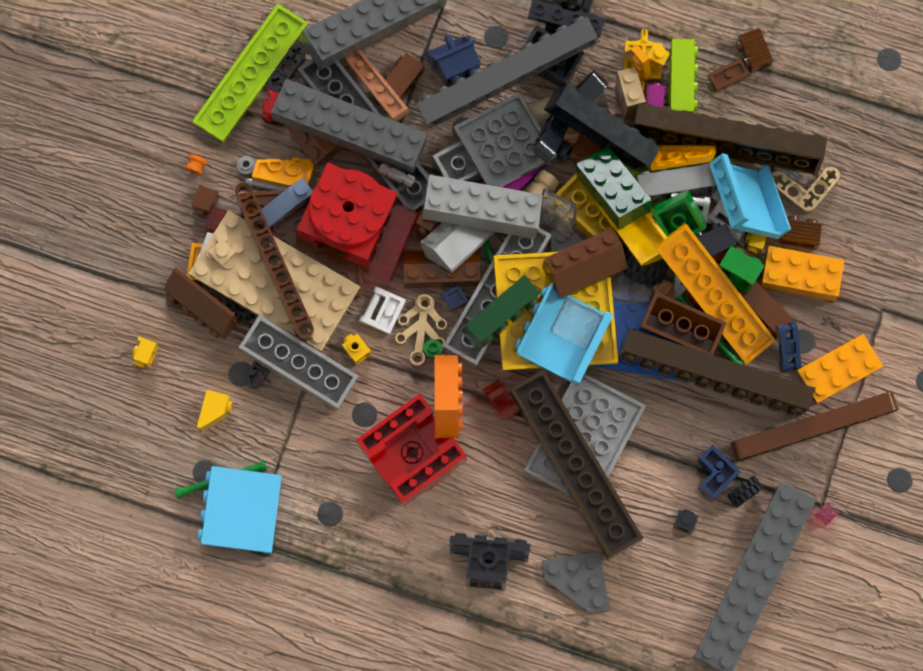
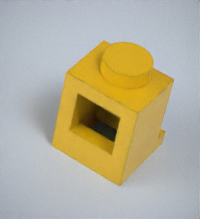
M653 44L647 55L650 68L659 73L670 54L666 48Z
M748 232L745 243L748 244L746 252L753 255L761 254L767 237Z
M350 334L343 340L342 348L356 366L372 355L371 350L358 334L355 336ZM358 344L359 348L354 350L352 346Z
M138 337L137 340L140 344L139 346L136 345L133 350V365L139 368H144V366L150 368L159 347L155 342Z

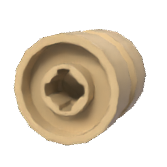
M540 170L534 177L535 182H531L525 192L542 194V205L544 206L551 197L550 193H554L560 183L550 173Z

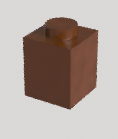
M199 185L191 205L197 215L202 217L206 215L212 216L219 198L218 191Z

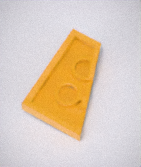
M638 45L631 47L623 53V56L629 63L636 67L639 78L642 77L646 81L651 77L649 58Z
M661 145L660 150L650 165L651 171L712 162L716 154V146Z
M299 157L292 158V160H257L252 180L288 188L303 178L309 185L315 166L310 159H299Z

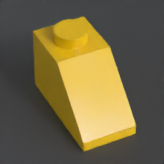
M206 390L197 424L199 431H204L226 418L227 413L231 412L233 406L229 395Z

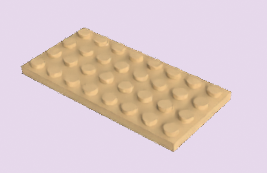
M228 210L188 275L257 316L264 317L297 338L245 219ZM254 226V229H255L256 231H261V230H262V229L258 228L257 226ZM274 237L313 324V337L304 343L322 352L358 293L360 286ZM222 239L236 252L223 267L208 253ZM269 241L261 244L263 248H269L272 245ZM273 258L269 263L275 266L279 264V260ZM281 275L276 280L279 283H284L287 281V278ZM292 293L284 295L287 300H292L295 297ZM295 310L292 312V315L299 318L302 316V312ZM303 327L300 329V333L308 335L310 330Z

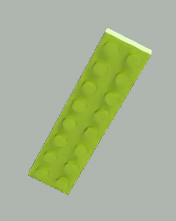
M277 4L193 119V124L224 143L268 83L269 77L287 52L299 40L302 30L309 26L308 22Z

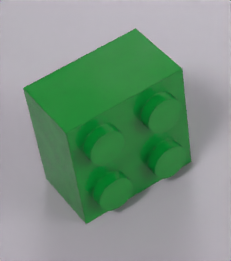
M688 189L654 206L652 214L667 237L684 223L688 225L694 234L705 229L706 220Z
M731 246L719 267L736 289L748 294L765 265L761 264L762 262L758 258L746 255L741 248Z

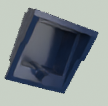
M450 34L444 37L446 44L425 53L432 70L436 69L444 86L450 85L451 87L455 85L454 81L462 77L468 78L472 76L471 73L480 69L481 62L474 48L476 40L469 38V35L461 36L455 40L452 39Z

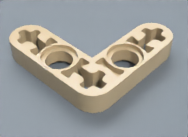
M827 167L807 191L781 171L772 173L773 179L781 178V183L775 185L782 197L803 213H811L837 183L840 173L835 167ZM834 173V177L826 184L824 181L827 179L828 174ZM786 182H787L788 185L786 186L785 190L783 191V190H782L783 185H785ZM815 186H822L824 193L821 195L816 194L814 191ZM789 188H795L798 192V195L795 197L789 196L787 190ZM812 196L814 199L810 206L804 207L805 202Z

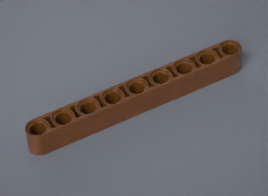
M240 183L235 188V198L297 338L303 342L309 341L314 333L313 324L252 187L247 183ZM246 190L249 194L246 197H241L238 193ZM249 207H254L257 210L254 214L246 212ZM261 224L264 226V229L256 231L254 226ZM269 241L272 245L269 248H263L261 244ZM275 258L279 260V264L273 266L269 261ZM282 275L287 278V281L279 283L276 279ZM292 293L295 297L292 300H287L284 295ZM300 310L302 316L296 318L292 315V312ZM306 327L310 330V333L302 335L300 329Z
M893 391L750 435L735 440L730 444L736 461L739 462L898 411L899 407Z

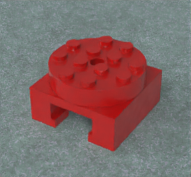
M327 163L299 223L296 238L316 247L320 241L347 253L345 256L346 260L366 268L396 202L398 193L379 185L372 177L363 172L344 170L331 163ZM351 204L350 207L353 209V211H344L343 207L349 206Z
M421 394L415 396L356 439L358 446L377 470L381 479L389 486L404 507L422 493L437 486L445 476L467 461V455L453 437L435 438L434 411ZM415 450L418 452L416 458L407 457L408 451Z

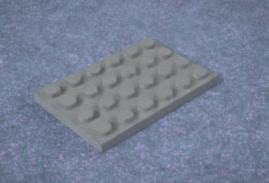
M584 374L577 386L570 383L562 398V402L609 478L646 405ZM538 443L524 472L570 496Z

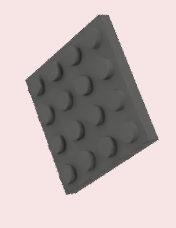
M521 93L453 127L485 185L503 187L557 158L555 153L545 163L531 150L541 128Z

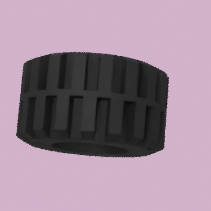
M625 246L624 254L628 269L622 273L627 278H630L631 281L637 282L640 285L646 284L651 286V284L657 285L661 283L669 268L663 258L651 264L641 266L627 246Z

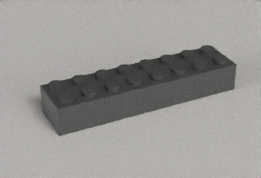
M361 0L303 29L300 41L319 70L445 7L447 0Z
M289 79L285 80L271 111L272 120L379 162L386 163L412 175L427 142V133Z

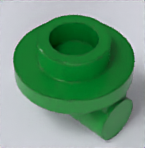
M435 339L428 340L424 344L423 353L429 358H435V355H442V344Z

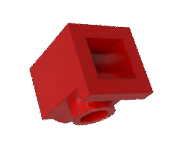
M271 90L268 91L269 99H265L261 107L263 109L261 117L269 122L272 121L271 111L279 95Z

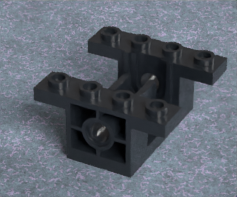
M538 0L532 1L528 19L545 23V31L554 34L557 28L563 25L568 27L574 24L573 20L583 16L584 18L588 17L598 38L601 37L605 18L589 14L593 0H574L577 2L575 5L569 4L570 0H554L553 4Z
M455 533V536L450 535L449 543L450 554L468 555L466 587L503 591L506 589L509 560L528 562L531 544H527V540L522 539L508 542L507 538L495 537V540H489L484 535H475V538H470L464 533Z

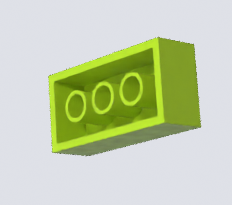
M672 39L669 49L668 107L673 110H686L695 114V111H697V100L694 99L698 83L695 82L698 64L695 63L698 56V46H695V39Z

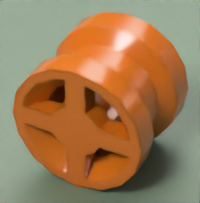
M190 154L188 157L189 162L185 165L184 169L191 174L201 176L203 173L202 168L207 164V161L200 156Z

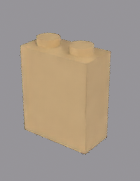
M636 67L617 71L615 90L624 121L636 117L638 103H646Z

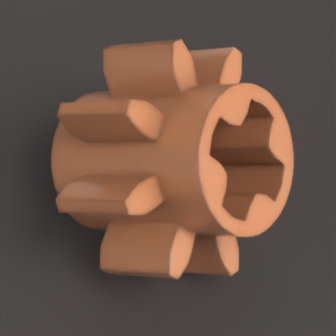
M569 127L563 139L570 146H574L580 134Z
M666 280L653 285L650 291L654 294L655 292L661 293L670 298H673L675 291L672 290L673 285Z

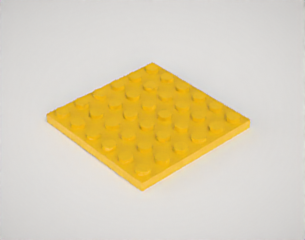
M557 252L493 256L496 298L525 275L540 292L536 302L540 305L543 298L539 296L544 286L548 288L551 284L542 268L545 257ZM611 277L570 295L603 313L608 311L613 314L588 366L618 364ZM534 306L528 311L524 308L521 316L513 323L509 321L507 328L499 334L502 371L543 369L515 355L517 349L514 346L518 338H523L526 332L522 330L527 320L532 321L534 315L531 312Z

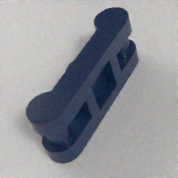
M793 321L789 322L788 325H776L780 371L784 373L788 372L789 369H800L801 355L797 323ZM790 332V337L786 338V333Z

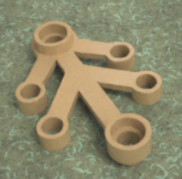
M428 294L418 296L415 301L416 306L398 317V324L405 327L409 324V320L420 313L417 322L395 336L396 343L404 345L407 342V338L417 332L415 351L410 355V362L415 367H420L425 363V355L423 353L425 332L431 339L442 341V347L445 344L444 339L439 337L427 322L428 313L436 322L437 330L444 331L447 328L446 320L442 319L433 308L434 299ZM423 301L428 302V306L423 307L421 303ZM405 317L407 322L401 323L400 319ZM444 322L445 326L443 328H440L438 326V323ZM403 336L405 339L404 341L400 342L398 341V337ZM420 357L421 361L419 363H416L414 361V358Z

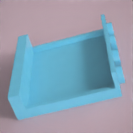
M723 153L709 163L732 229L779 239L791 230L769 166H765L760 171L732 165L728 155Z
M551 283L548 288L544 286L539 296L543 299L540 305L535 304L531 312L534 317L531 322L527 320L522 330L526 333L523 338H518L514 346L517 349L515 355L577 386L581 382L613 314L608 311L603 313L570 295L559 299Z
M212 466L211 471H207L205 481L209 483V488L204 490L203 502L207 503L206 510L202 509L200 518L204 525L203 529H199L198 541H201V546L208 545L256 551L271 555L282 475Z

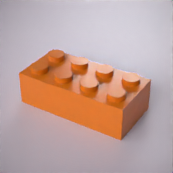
M435 355V438H459V430H463V418H459V416H463L462 404H458V402H462V390H458L462 388V376H458L462 375V363H458V355Z

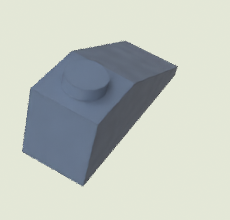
M303 178L288 187L261 209L269 228L310 202L313 191Z

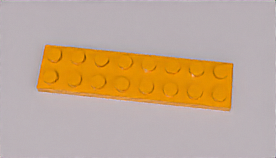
M684 223L654 247L706 314L727 322L722 335L746 365L776 341L687 224Z

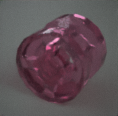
M827 501L814 516L821 518L823 524L827 526L839 511L833 509Z

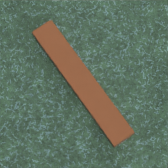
M361 50L343 58L392 120L397 122L410 112Z

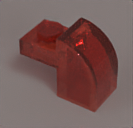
M499 380L482 389L500 420L509 419L516 412L520 411L517 404L509 396L505 386Z

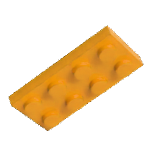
M862 334L797 370V373L805 385L815 388L813 400L818 404L883 368V365L865 335Z

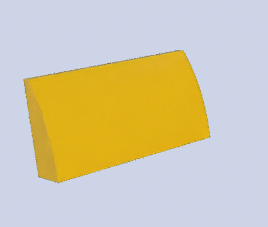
M599 206L601 213L641 266L662 259L654 247L666 239L667 236L649 213L619 230Z

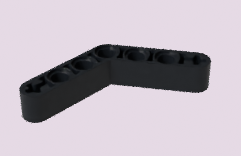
M593 70L576 88L579 90L578 93L594 100L608 85V82L597 71ZM550 115L545 121L531 150L546 163L557 152L569 127Z

